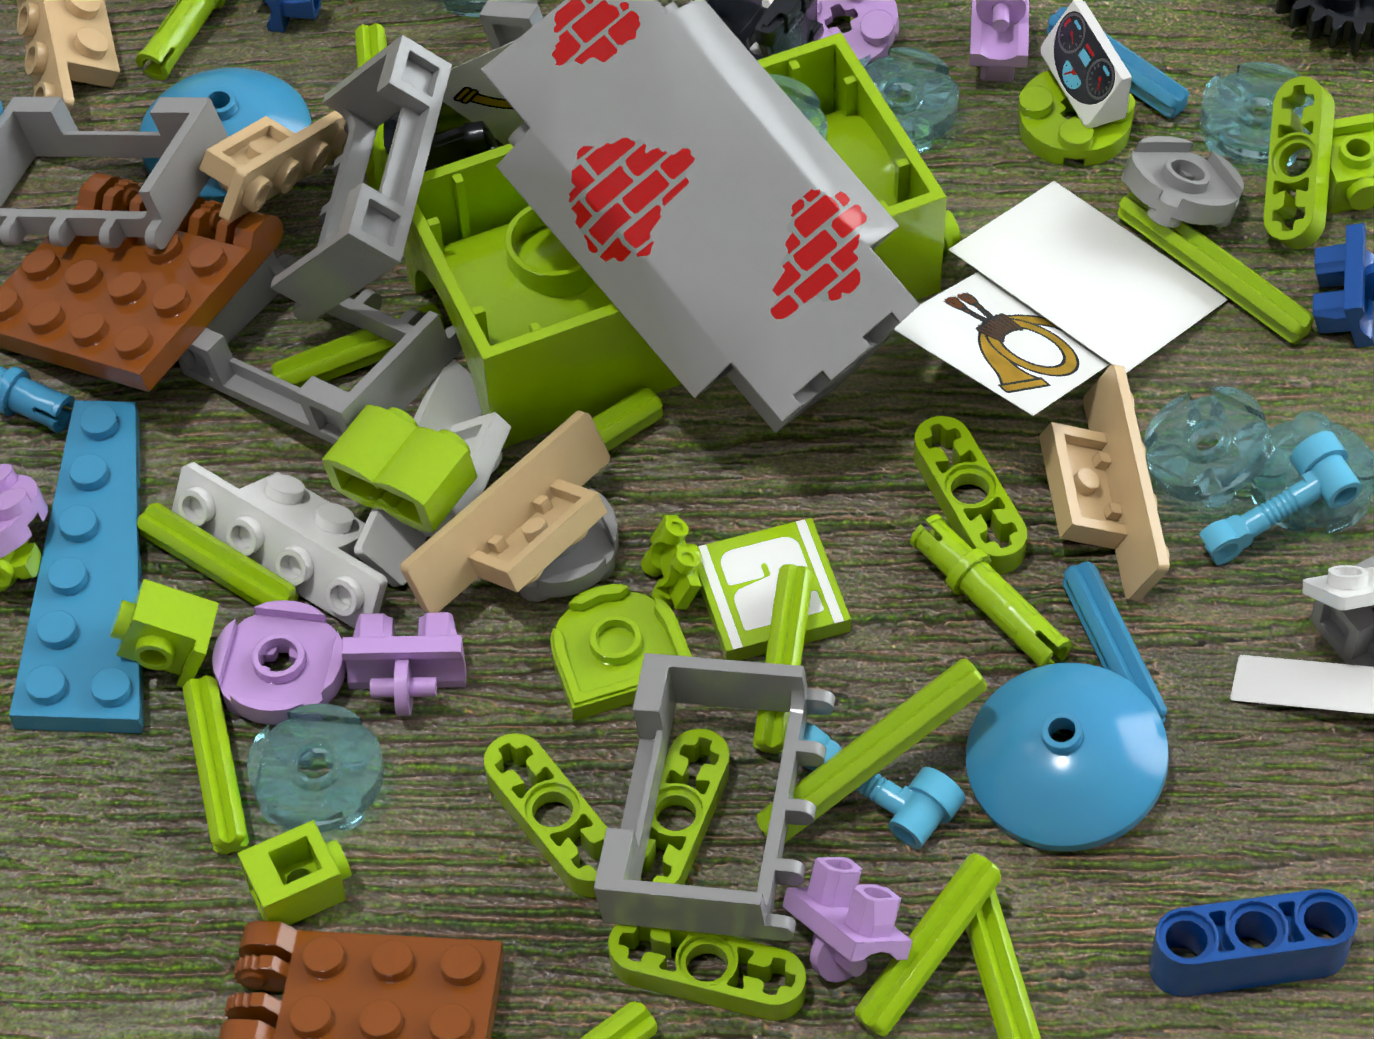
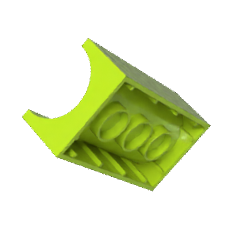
M840 32L757 60L899 225L874 252L915 300L940 292L947 196L843 34ZM511 144L424 172L404 248L407 276L415 293L435 288L448 313L465 355L482 415L496 412L511 426L503 448L556 430L576 411L589 413L591 417L598 415L641 387H650L656 394L682 384L496 167L513 148Z

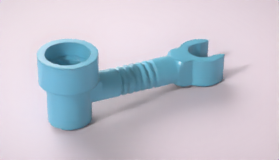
M1321 431L1304 439L1293 450L1290 461L1302 480L1243 515H1232L1227 519L1215 521L1199 533V536L1205 543V549L1217 566L1228 563L1236 558L1244 548L1252 544L1254 537L1322 497L1330 508L1336 509L1348 505L1359 496L1363 488L1362 484L1346 463L1348 453L1333 432Z
M806 722L803 740L816 741L826 747L824 763L842 750L841 746L831 740L821 729ZM804 766V767H806L807 769H810V770H813V771H814V770L817 769L819 766H817V767ZM923 767L908 787L905 785L904 788H901L892 781H887L885 777H881L878 773L855 790L892 813L894 817L888 823L890 831L898 840L914 849H921L940 823H949L966 800L962 789L951 778L931 767Z

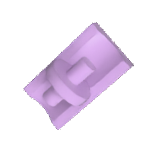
M971 0L969 66H980V79L983 81L1010 82L1014 80L1015 67L1027 68L1029 0Z
M449 612L426 613L424 616L419 617L418 636H395L393 618L384 613L360 614L353 637H343L342 658L346 663L349 689H370L371 698L394 697L397 716H411L413 697H436L437 688L466 687L467 668L462 635H457L453 615Z
M845 857L816 858L809 886L788 887L782 905L783 908L814 932L812 936L813 946L810 953L812 968L826 981L835 983L845 981L852 976L858 977L862 975L867 968V961L865 959L871 954L884 952L889 953L896 960H908L913 941L894 926L901 898L886 887L876 884L858 885L862 868L851 859Z

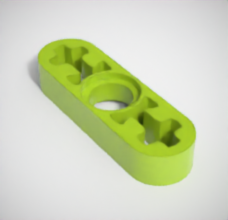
M1307 76L1295 77L1285 82L1274 97L1264 226L1272 237L1291 249H1303L1315 243L1324 231L1327 214L1335 103L1332 95L1323 86ZM1309 96L1314 103L1304 107L1301 119L1294 113V110L1304 106L1306 97ZM1303 127L1306 128L1312 134L1309 135L1303 133ZM1311 149L1312 162L1309 168L1299 176H1288L1286 168L1290 157L1298 150ZM1290 190L1296 192L1295 198L1291 196L1287 191ZM1299 208L1305 213L1304 218L1295 220L1293 230L1285 225V221L1294 218L1296 210Z
M935 416L923 421L915 432L914 463L952 529L972 549L981 548L989 555L992 560L991 567L998 574H1005L1015 570L1025 558L1027 527L970 431L961 421L949 416ZM940 442L945 449L953 447V466L948 469L949 460L940 447L931 448L933 443ZM971 484L982 488L986 492L987 497L979 503L966 504L958 501L952 492L961 485ZM991 519L990 528L997 540L1000 542L1009 540L1008 547L1000 548L999 544L995 541L987 542L988 527L986 522Z
M692 729L680 734L673 741L665 758L642 873H648L651 870L657 857L656 847L665 851L663 855V876H656L652 882L685 884L730 775L729 748L726 741L719 734L711 730ZM700 755H707L710 757L711 764H704L700 768L696 778V789L687 785L689 782V762H696ZM675 805L684 806L694 813L695 820L689 827L683 830H668L657 821V817L662 810Z
M519 733L507 734L497 738L489 745L484 755L486 780L489 789L567 887L580 896L596 897L594 884L597 871L590 865L580 867L579 851L574 842L580 836L581 846L586 853L594 860L600 859L608 827L535 739ZM512 760L517 766L526 764L528 780L533 786L527 793L525 782L514 770L511 769L504 772L503 764ZM549 802L563 803L572 811L570 819L557 827H546L539 824L535 820L534 815L538 808Z
M616 924L610 933L608 947L611 969L619 980L628 985L771 1021L784 1020L793 1016L800 1010L805 1001L806 971L801 960L788 950L729 935ZM640 940L650 942L651 952H645L641 961L630 959L629 949H636ZM678 947L675 957L676 971H668L667 959H672L671 948ZM707 953L719 956L727 965L725 973L720 978L708 982L695 979L687 970L688 964L693 958ZM739 963L747 964V976L743 975L742 989L736 988L739 978ZM773 974L785 976V986H780L776 995L764 993V983H768Z

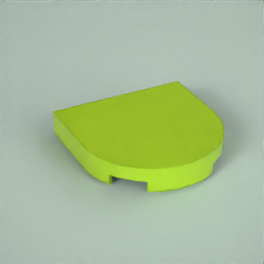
M623 584L594 587L574 597L569 602V608L559 618L551 633L550 643L553 665L574 721L633 704L645 653L692 657L678 620L667 603L660 598L653 600L650 596L631 591L628 585Z

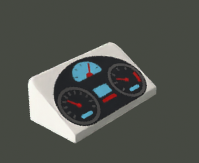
M1073 0L1041 46V55L1086 128H1093L1125 118L1132 76L1086 2H1083V0Z

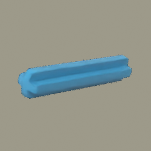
M1061 7L1055 14L1050 16L1047 28L1048 35L1068 7ZM1106 34L1132 76L1130 87L1132 94L1167 118H1175L1180 111L1186 108L1190 94L1187 88Z
M1089 561L1079 565H1071L1064 571L1065 578L1062 585L1103 668L1123 676L1142 690L1153 703L1164 723L1167 707L1097 567Z

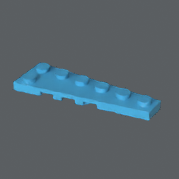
M74 400L9 713L14 729L143 734V666L136 661L117 656L120 640L109 637L121 600L133 603L140 588V580H142L139 528L137 527V519L141 515V502L139 498V487L141 486L140 417L136 402Z

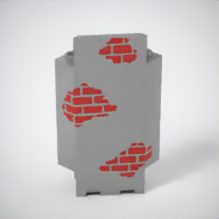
M564 0L480 69L524 120V123L508 138L513 148L496 167L694 398L727 376L773 431L777 433L835 390L896 333L894 329L920 306L874 252L899 227L897 222L705 0H694L680 8L674 2L663 7L658 0Z

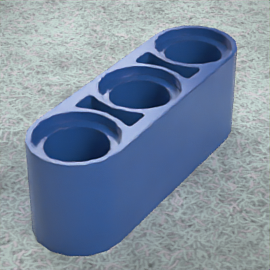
M1329 889L1307 890L1178 908L1169 911L1159 920L1149 958V974L1153 982L1162 991L1173 996L1186 997L1324 978L1336 974L1345 964L1358 925L1357 911L1352 902L1343 894ZM1308 929H1323L1328 931L1334 938H1319L1314 936ZM1244 937L1254 938L1261 941L1266 947L1261 949L1251 948L1244 945L1239 939ZM1185 947L1192 950L1198 956L1182 958L1175 955L1170 948Z

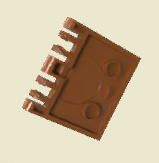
M105 173L93 174L80 187L78 203L73 209L147 211L139 194L141 186H138V182L128 179L123 180L120 177ZM197 197L168 245L162 250L149 249L145 243V238L126 237L118 248H104L100 244L99 236H75L69 246L55 247L50 243L48 235L33 252L24 258L22 264L0 287V348L150 392L277 248L283 236L282 222L277 216L258 211H249L229 223L219 217L223 203L213 200L206 201L204 198Z
M278 921L249 922L243 930L239 948L240 958L236 961L233 978L236 979V983H240L242 987L245 986L249 989L283 992L282 1001L261 992H252L251 994L237 992L235 995L231 994L230 998L228 997L225 1008V1016L228 1019L222 1023L218 1039H491L505 961L502 941L303 931L296 930Z

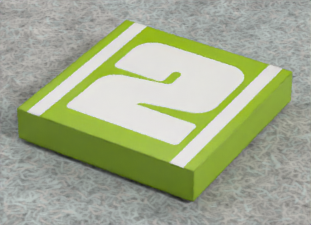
M812 518L698 546L702 557V567L699 575L702 585L700 590L725 660L739 661L766 654L777 577L780 567L785 564L806 566L814 574L804 644L851 632V617Z

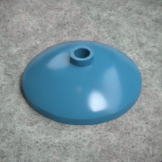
M217 68L189 76L163 92L147 110L139 132H159L150 115V111L160 97L210 98L228 137L265 116L294 133L312 123L308 107L301 95L280 78L262 71L246 68ZM142 158L149 175L160 158ZM210 177L198 197L204 198L206 201L213 200L223 203L227 191L219 185L217 180Z
M1083 663L1045 665L1021 673L1006 682L988 698L977 713L966 745V769L971 790L980 808L990 821L1001 831L1024 844L1035 848L1060 852L1080 851L1102 846L1133 829L1146 817L1157 802L1166 781L1169 765L1166 731L1162 719L1150 699L1142 690L1123 676L1099 666ZM1062 729L1075 733L1066 742H1057L1051 738L1056 731Z

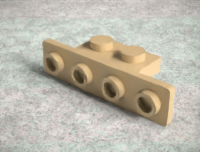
M16 0L18 7L17 31L19 35L24 37L26 47L25 71L32 77L33 97H62L70 113L74 106L71 80L109 88L114 86L120 74V68L104 0Z
M334 110L304 129L294 133L265 116L206 149L199 170L217 180L219 185L227 191L219 217L231 223L249 211H258L267 200L278 193L286 194L293 188L296 182L306 176L317 175L326 164L343 154L348 134L344 131L346 122L344 117Z
M1111 364L1083 398L1089 430L1051 422L1040 434L1039 440L1059 538L1115 549L1125 598L1139 602L1168 572L1170 567L1169 550L1165 545L1157 511V498L1152 489L1146 462V449L1141 440L1134 410V397L1130 392L1124 366Z
M576 411L401 563L400 570L424 612H440L478 577L518 593L524 586L536 581L552 561L569 546L581 541L588 533V529L608 513L599 493L582 487L610 461V454L589 413Z

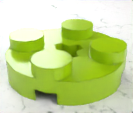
M1047 70L1030 80L1020 92L1017 111L1020 138L1031 152L1050 163L1064 165L1065 158L1084 159L1083 166L1104 163L1118 155L1128 144L1134 118L1135 99L1130 93L1125 118L1097 127L1086 128L1078 116L1071 117L1070 119L1064 117L1066 112L1075 110L1051 70Z

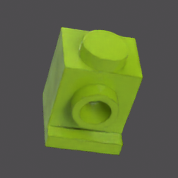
M1374 113L1334 119L1327 201L1330 214L1350 210H1367L1374 207ZM1312 152L1310 153L1309 164L1312 162Z
M143 579L133 603L122 599L117 609L109 636L120 640L116 655L136 661L148 669L164 670L177 674L179 677L176 686L183 688L187 680L195 678L206 656L219 603Z
M314 820L237 853L246 886L263 921H278L289 926L347 900L342 881L352 877L348 861L337 839L325 843Z

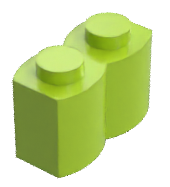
M366 405L322 458L332 487L359 504L373 509L384 510L400 522L429 533L435 532L478 477L470 456V448L460 436L446 429L438 432L433 429L419 427L417 422L408 413L396 407L385 409L375 405Z

